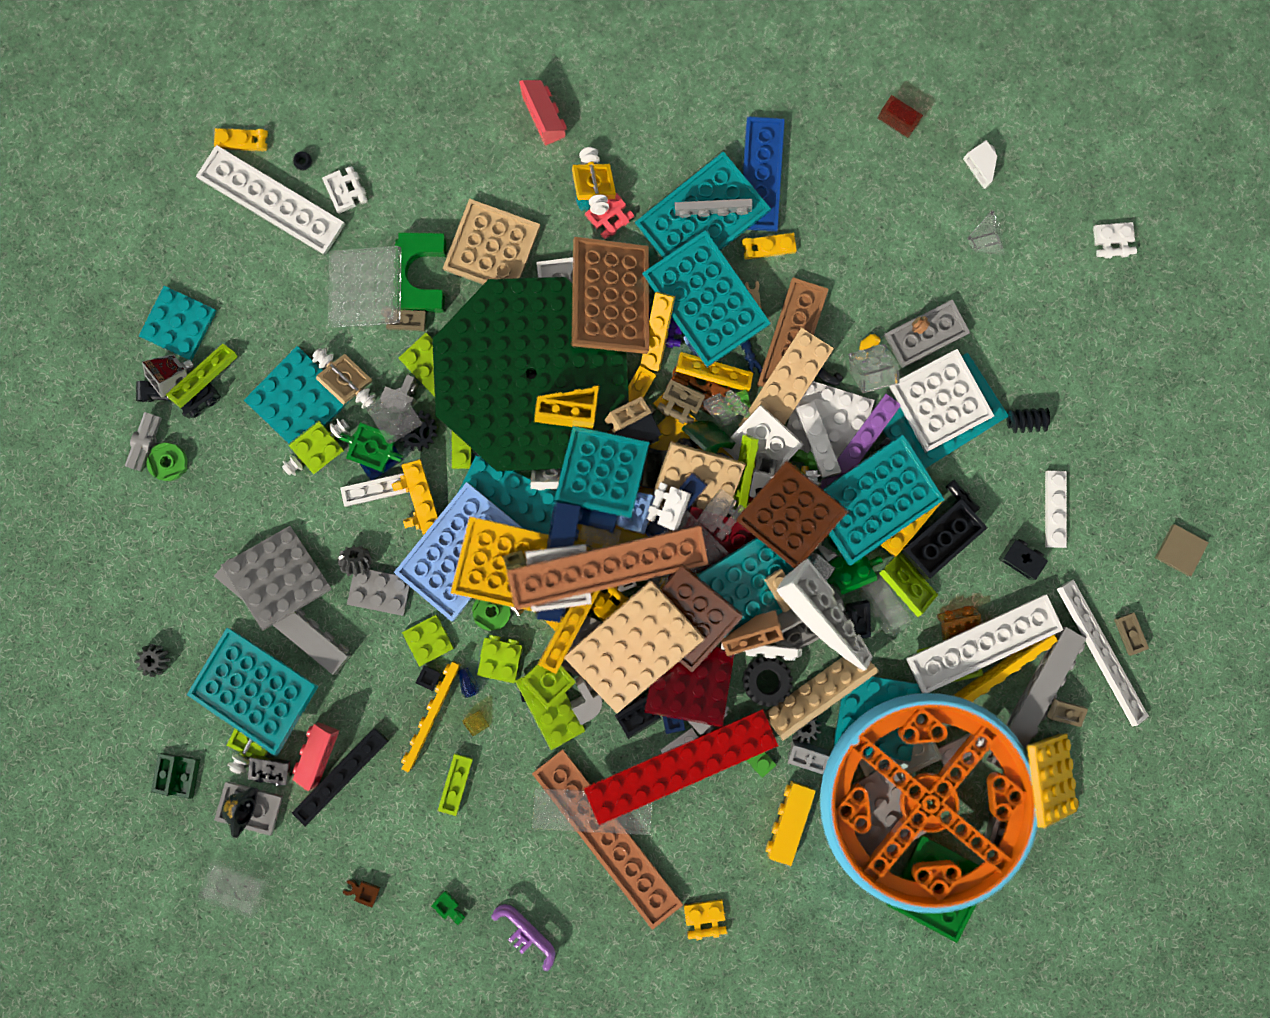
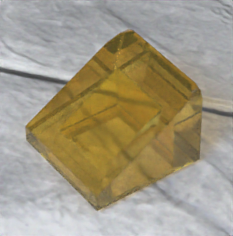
M480 710L462 720L472 736L489 727Z

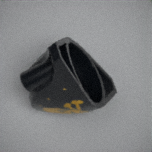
M250 787L246 791L237 788L235 793L230 795L223 804L222 815L230 827L233 838H239L253 816L258 792L256 787Z

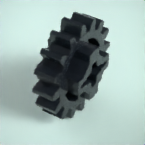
M412 410V415L406 412V418H400L402 424L396 425L400 429V431L396 432V435L401 436L398 440L400 443L405 442L403 447L407 449L411 446V451L414 452L417 448L418 451L422 452V447L429 449V443L435 444L432 438L438 437L434 433L435 430H438V427L433 426L436 422L435 419L429 420L431 417L429 413L424 416V411L420 410L419 414H417L415 410ZM415 419H423L425 422L419 423ZM409 424L408 430L405 432V428ZM414 425L420 429V436L414 433ZM427 430H430V431H429V435H428V437L426 438V437H425V436H426V432H427ZM418 439L420 443H412L410 440Z

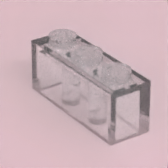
M880 574L877 575V581L859 588L861 590L859 595L863 600L867 599L870 602V612L875 618L878 617L882 622L880 627L885 634L889 633L891 636H894L913 624Z

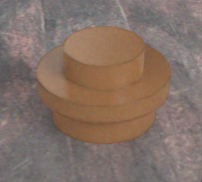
M926 316L917 317L912 323V331L922 334L930 325Z

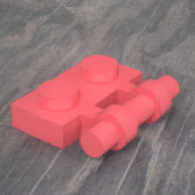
M617 193L615 199H608L609 209L604 214L596 215L590 210L585 213V216L597 230L601 226L605 227L606 230L601 233L604 239L615 235L620 227L629 224V220L634 217L631 211H628L626 214L622 212L626 204ZM616 215L619 219L611 225L609 220Z

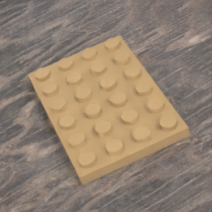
M650 580L567 652L564 658L603 700L618 713L704 640V636L656 584Z

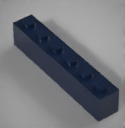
M554 500L546 549L574 546V540L577 541L579 536V529H576L577 523L582 518V510L579 505ZM566 607L536 611L535 617L538 620L560 622L561 617L565 616Z

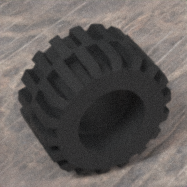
M764 656L754 659L752 663L747 665V669L744 670V678L742 677L743 688L748 697L754 702L770 707L771 705L776 706L780 702L783 703L785 698L789 697L791 694L789 692L793 688V677L790 674V669L787 668L784 662L776 658H766ZM764 670L774 671L779 678L777 688L770 693L762 692L756 684L758 675Z

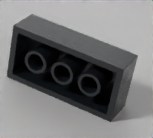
M959 499L909 541L901 550V553L924 579H931L988 527L963 499Z

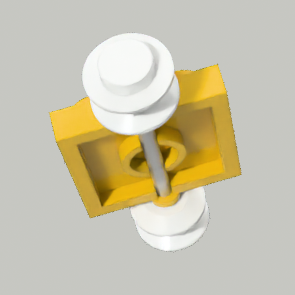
M586 147L579 154L582 165H573L572 167L577 199L589 200L590 211L593 214L602 215L609 209L608 199H615L616 197L610 164H598L597 149Z

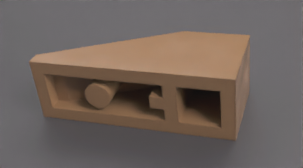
M776 610L755 616L723 638L721 642L727 656L784 640Z

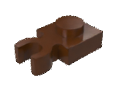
M348 879L346 883L352 886V890L344 889L342 893L347 896L354 894L356 895L354 901L372 908L381 887L365 881L358 885L354 879Z

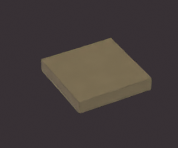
M1172 524L1155 558L1187 576H1192L1209 542Z

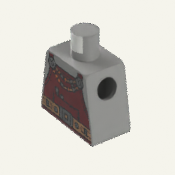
M175 355L163 356L142 362L145 377L161 398L166 396L173 387L185 378L187 373L194 370L191 360L180 363Z

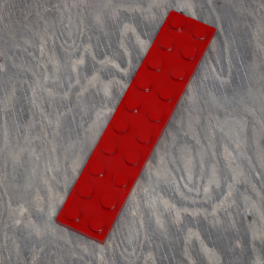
M763 709L583 789L598 825H602L778 746V743Z

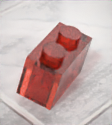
M891 95L877 119L909 138L923 115Z

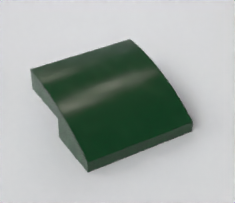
M713 421L692 422L684 425L681 429L705 452L717 453L720 447L732 449L736 444Z
M158 753L151 792L165 796L174 795L192 799L194 797L200 759Z

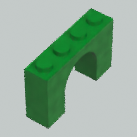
M398 233V239H395V249L398 250V257L394 259V266L397 269V276H394V287L397 290L396 295L393 296V305L396 306L397 310L444 313L445 293L443 290L418 289L412 286L408 280L409 268L415 260L421 257H446L447 238L444 233Z

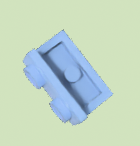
M638 492L632 518L619 516L616 525L625 530L645 534L649 522L647 519L649 506H652L655 496Z

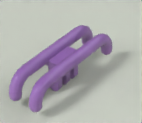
M504 904L497 907L492 914L494 921L505 916L518 927L509 937L508 941L511 943L515 938H518L513 946L517 948L523 943L524 945L519 950L521 954L534 943L546 955L543 970L548 971L554 964L555 949L552 944L513 906Z

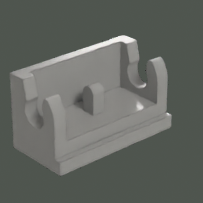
M792 739L791 750L788 752V763L824 774L830 757V751L805 742L799 743V740Z

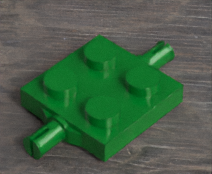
M359 423L357 431L353 436L343 432L340 434L339 440L349 443V451L346 456L348 460L380 472H384L386 464L390 459L402 462L404 455L393 452V446L397 439L395 435L363 423Z
M843 556L825 562L830 575L825 580L829 585L834 584L839 589L841 595L877 581V575L873 567L883 563L881 556L871 560L864 556L854 564L848 565Z

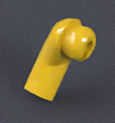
M870 334L860 342L858 358L868 359L869 348L879 345L880 337L876 334Z

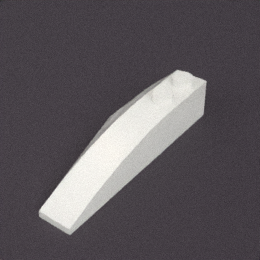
M808 559L804 560L783 578L776 591L819 638L845 659L863 671L866 670L873 656L861 636L855 634L854 624L851 619L847 620L842 612L844 607L841 602H836L833 596L835 592Z

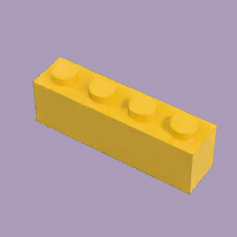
M791 781L790 785H786L784 790L786 798L784 804L781 803L778 808L777 814L780 816L778 822H774L771 831L774 835L772 841H768L765 852H768L767 856L769 859L792 866L816 792L814 788Z

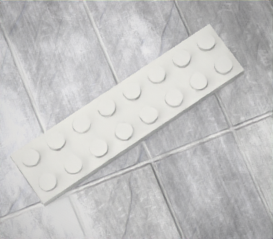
M217 145L196 175L199 180L323 255L327 254L345 226V223Z
M1047 594L916 653L906 658L921 692L929 693L1062 631L1063 628Z

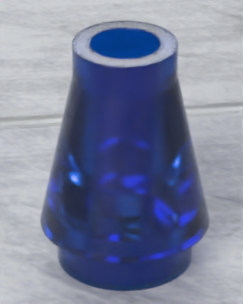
M469 669L459 670L457 673L459 675L461 693L464 694L465 698L480 693L478 689L480 686Z

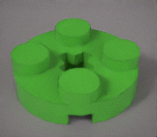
M170 443L158 444L152 448L149 457H147L148 471L159 480L174 481L187 471V456L183 449L177 445ZM166 457L168 459H171L169 467L167 465H163V462H165Z
M476 599L472 607V613L475 623L480 628L492 631L498 630L508 623L511 617L510 606ZM494 606L497 614L489 617L487 608Z

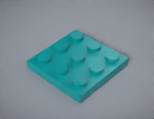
M163 286L139 337L192 361L217 310Z

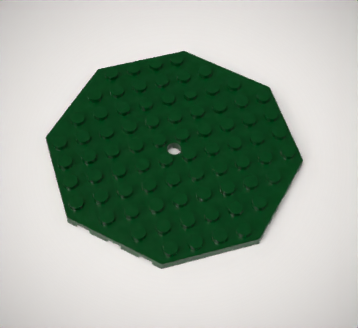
M566 277L488 279L432 338L436 417L497 472L562 469L573 427L535 422L538 396L560 392L567 393L577 389L584 390L598 386L593 430L607 433L613 427L612 423L607 425L605 422L608 414L629 403L626 352L572 346L573 283ZM534 369L537 372V376L534 379L527 378V370Z

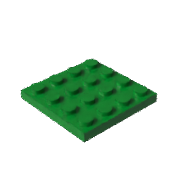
M921 835L900 877L916 881L912 876L911 870L913 865L919 862L951 860L961 870V876L973 871L980 865ZM954 868L947 869L946 875H952ZM921 870L918 873V877H924L926 870ZM936 883L933 890H939L942 887V883ZM886 903L888 907L958 943L977 905L951 912L920 913L904 910Z

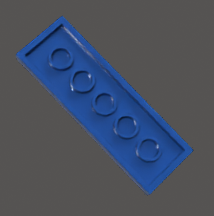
M747 117L743 175L771 208L769 213L747 230L775 232L778 230L784 119Z

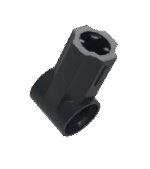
M136 381V401L147 402L148 400V402H154V400H170L167 396L161 398L149 381Z

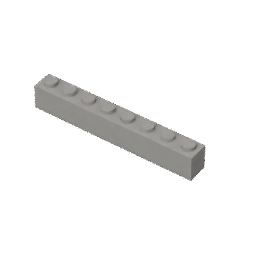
M221 567L214 577L241 598ZM301 609L273 625L332 675L337 674L351 657L348 653L349 649L341 643L338 645L333 641L335 639L334 636L327 631L322 632L319 629L320 625L313 619L308 620L304 617L305 613Z
M1062 627L1063 630L1056 633L1055 637L1058 641L1044 654L1006 723V726L1015 734L1026 752L1028 751V743L1031 738H1034L1038 733V725L1048 714V707L1057 698L1056 693L1059 687L1065 684L1068 671L1072 670L1075 666V659L1078 653L1080 654L1085 648L1084 642L1086 638L1067 627ZM991 751L986 761L1003 770Z

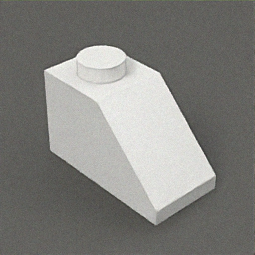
M986 140L969 151L963 158L984 189L993 181L997 160L995 148Z

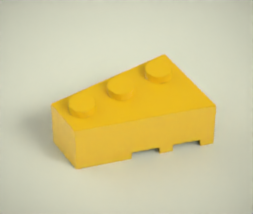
M598 386L584 390L577 389L567 393L560 392L538 396L535 422L569 427L576 426L593 430Z

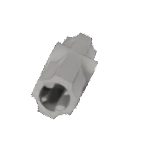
M144 412L138 431L133 433L130 440L131 450L125 463L126 467L143 471L147 457L156 445L157 439L155 436L162 420L161 417Z

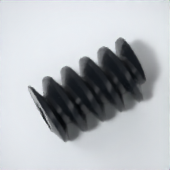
M1032 408L1030 411L1028 409H1023L1022 411L1020 409L1015 411L1011 409L1007 412V427L1009 429L1012 428L1014 434L1017 433L1018 428H1020L1021 433H1024L1025 427H1027L1029 433L1032 432L1033 427H1035L1036 432H1040L1041 427L1044 432H1047L1050 425V411L1048 408H1045V410L1043 408Z

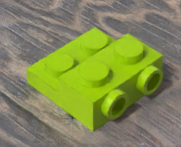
M489 635V638L485 637L477 676L515 684L523 645H520V641L508 639V642L501 641L499 636Z

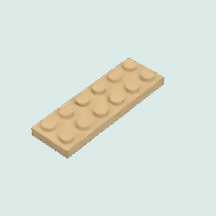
M801 328L738 426H741L760 405L785 425L834 348Z
M841 657L791 693L789 697L787 696L783 703L780 702L766 711V718L780 738L785 740L878 673V670L871 661L867 669L863 671L844 657Z

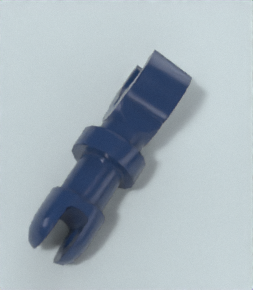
M748 340L741 347L746 354L745 360L748 361V371L753 372L754 375L753 367L757 368L758 373H761L762 368L757 360H755L756 354L753 353L751 342Z

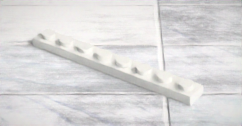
M1074 579L1057 588L1082 636L1086 638L1089 649L1132 726H1137L1149 716Z

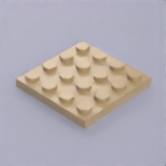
M469 199L443 270L480 284H484L488 279L521 278L541 226L539 223Z
M671 442L652 495L655 496L654 492L658 489L660 482L668 485L665 492L669 493L671 487L679 489L692 473H695L708 487L691 506L726 516L745 463ZM662 499L659 509L663 508L666 499ZM688 510L683 514L680 523L684 524Z

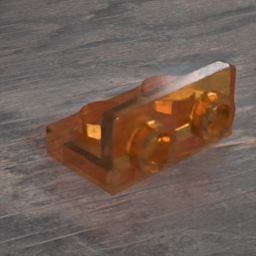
M964 606L960 609L947 610L937 614V619L942 624L943 641L981 624V614L973 606Z

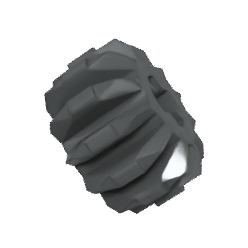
M353 544L352 548L346 547L345 551H340L338 557L340 570L342 573H346L347 576L352 574L357 577V574L364 575L365 571H369L372 562L368 549H363L362 545L355 547Z
M150 644L149 647H142L143 652L137 653L140 659L134 661L135 663H140L137 670H143L142 675L144 676L148 674L150 677H155L156 674L162 675L163 669L169 668L165 664V662L171 660L170 658H165L168 651H162L163 646L156 647L155 644ZM150 659H155V663L150 662Z
M818 716L808 722V731H801L803 728L801 727L793 734L792 738L797 739L799 737V743H803L804 739H806L808 744L811 743L810 737L817 740L818 738L814 734L815 732L821 733V730L816 727L822 725L821 722H815Z

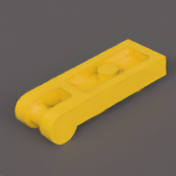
M215 128L214 147L217 145L226 150L267 151L266 138H268V131L264 129ZM254 138H258V142L254 143Z
M794 233L745 238L742 240V246L745 247V252L743 253L745 260L797 252ZM757 245L758 251H753L752 246Z

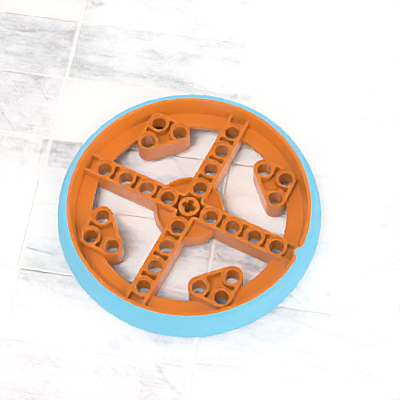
M920 693L905 695L883 702L864 713L848 727L833 748L824 770L820 791V810L829 846L839 864L854 882L874 897L892 906L920 913H943L975 905L999 891L1012 879L1024 863L1034 843L1038 824L1029 756L1015 734L999 718L968 700L945 694ZM924 713L925 720L922 723H918L917 716ZM942 723L959 727L971 733L938 774L921 773L914 777L874 745L878 739L899 728V737L908 744L943 741L947 736V728ZM940 726V734L933 736V728ZM907 729L913 730L910 738L904 737V732ZM979 737L984 738L981 746L976 745V740ZM872 747L873 750L870 755L866 756L863 754L864 748ZM989 749L997 758L1005 774L1004 776L999 772H992L987 777L990 812L998 820L1008 821L1005 832L997 847L958 815L959 797L956 788ZM971 752L970 760L964 761V754ZM861 759H864L901 790L900 809L903 816L870 856L866 853L855 834V831L866 833L871 828L868 793L860 784L851 785L854 772ZM886 759L888 761L887 766L879 768V762ZM958 767V774L951 776V770ZM902 772L903 778L900 781H895V774ZM997 778H1001V785L995 787V780ZM940 783H946L944 791H938ZM913 785H918V791L910 794V788ZM856 790H862L863 794L860 798H853ZM1017 791V797L1010 799L1011 792ZM928 799L933 802L930 806L926 803ZM843 806H850L848 813L842 814L840 812ZM1004 806V813L998 815V808ZM948 811L949 816L946 819H941V813ZM920 813V820L913 822V815ZM858 819H865L863 826H856ZM959 824H964V829L961 832H956V827ZM945 828L985 860L980 866L964 876H961V870L951 860L916 863L911 870L912 876L916 881L901 878L888 871L921 831L938 832ZM902 829H908V834L905 837H900ZM979 837V843L972 845V839ZM890 844L896 845L893 852L887 851V847ZM990 850H995L994 856L987 858V853ZM876 860H883L882 866H874ZM954 868L952 875H946L947 869ZM921 870H926V875L919 878L918 873ZM936 883H942V887L939 890H933Z

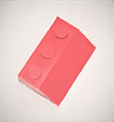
M541 80L519 81L522 97L545 146L566 137V124L557 115L559 110L556 103H552L549 98L551 97V92L548 86H544Z
M319 722L309 727L306 735L309 738L307 743L303 744L299 753L301 759L299 763L295 764L292 771L294 774L293 781L308 791L320 784L340 730Z

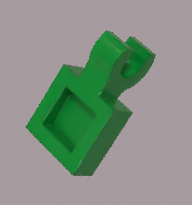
M446 890L431 905L444 920L449 916L457 925L466 918L456 909L459 903Z

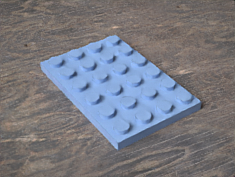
M467 482L394 571L399 578L451 622L455 621L472 600L470 597L450 592L469 516L522 528Z

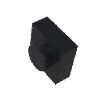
M424 665L416 684L434 691L442 673Z

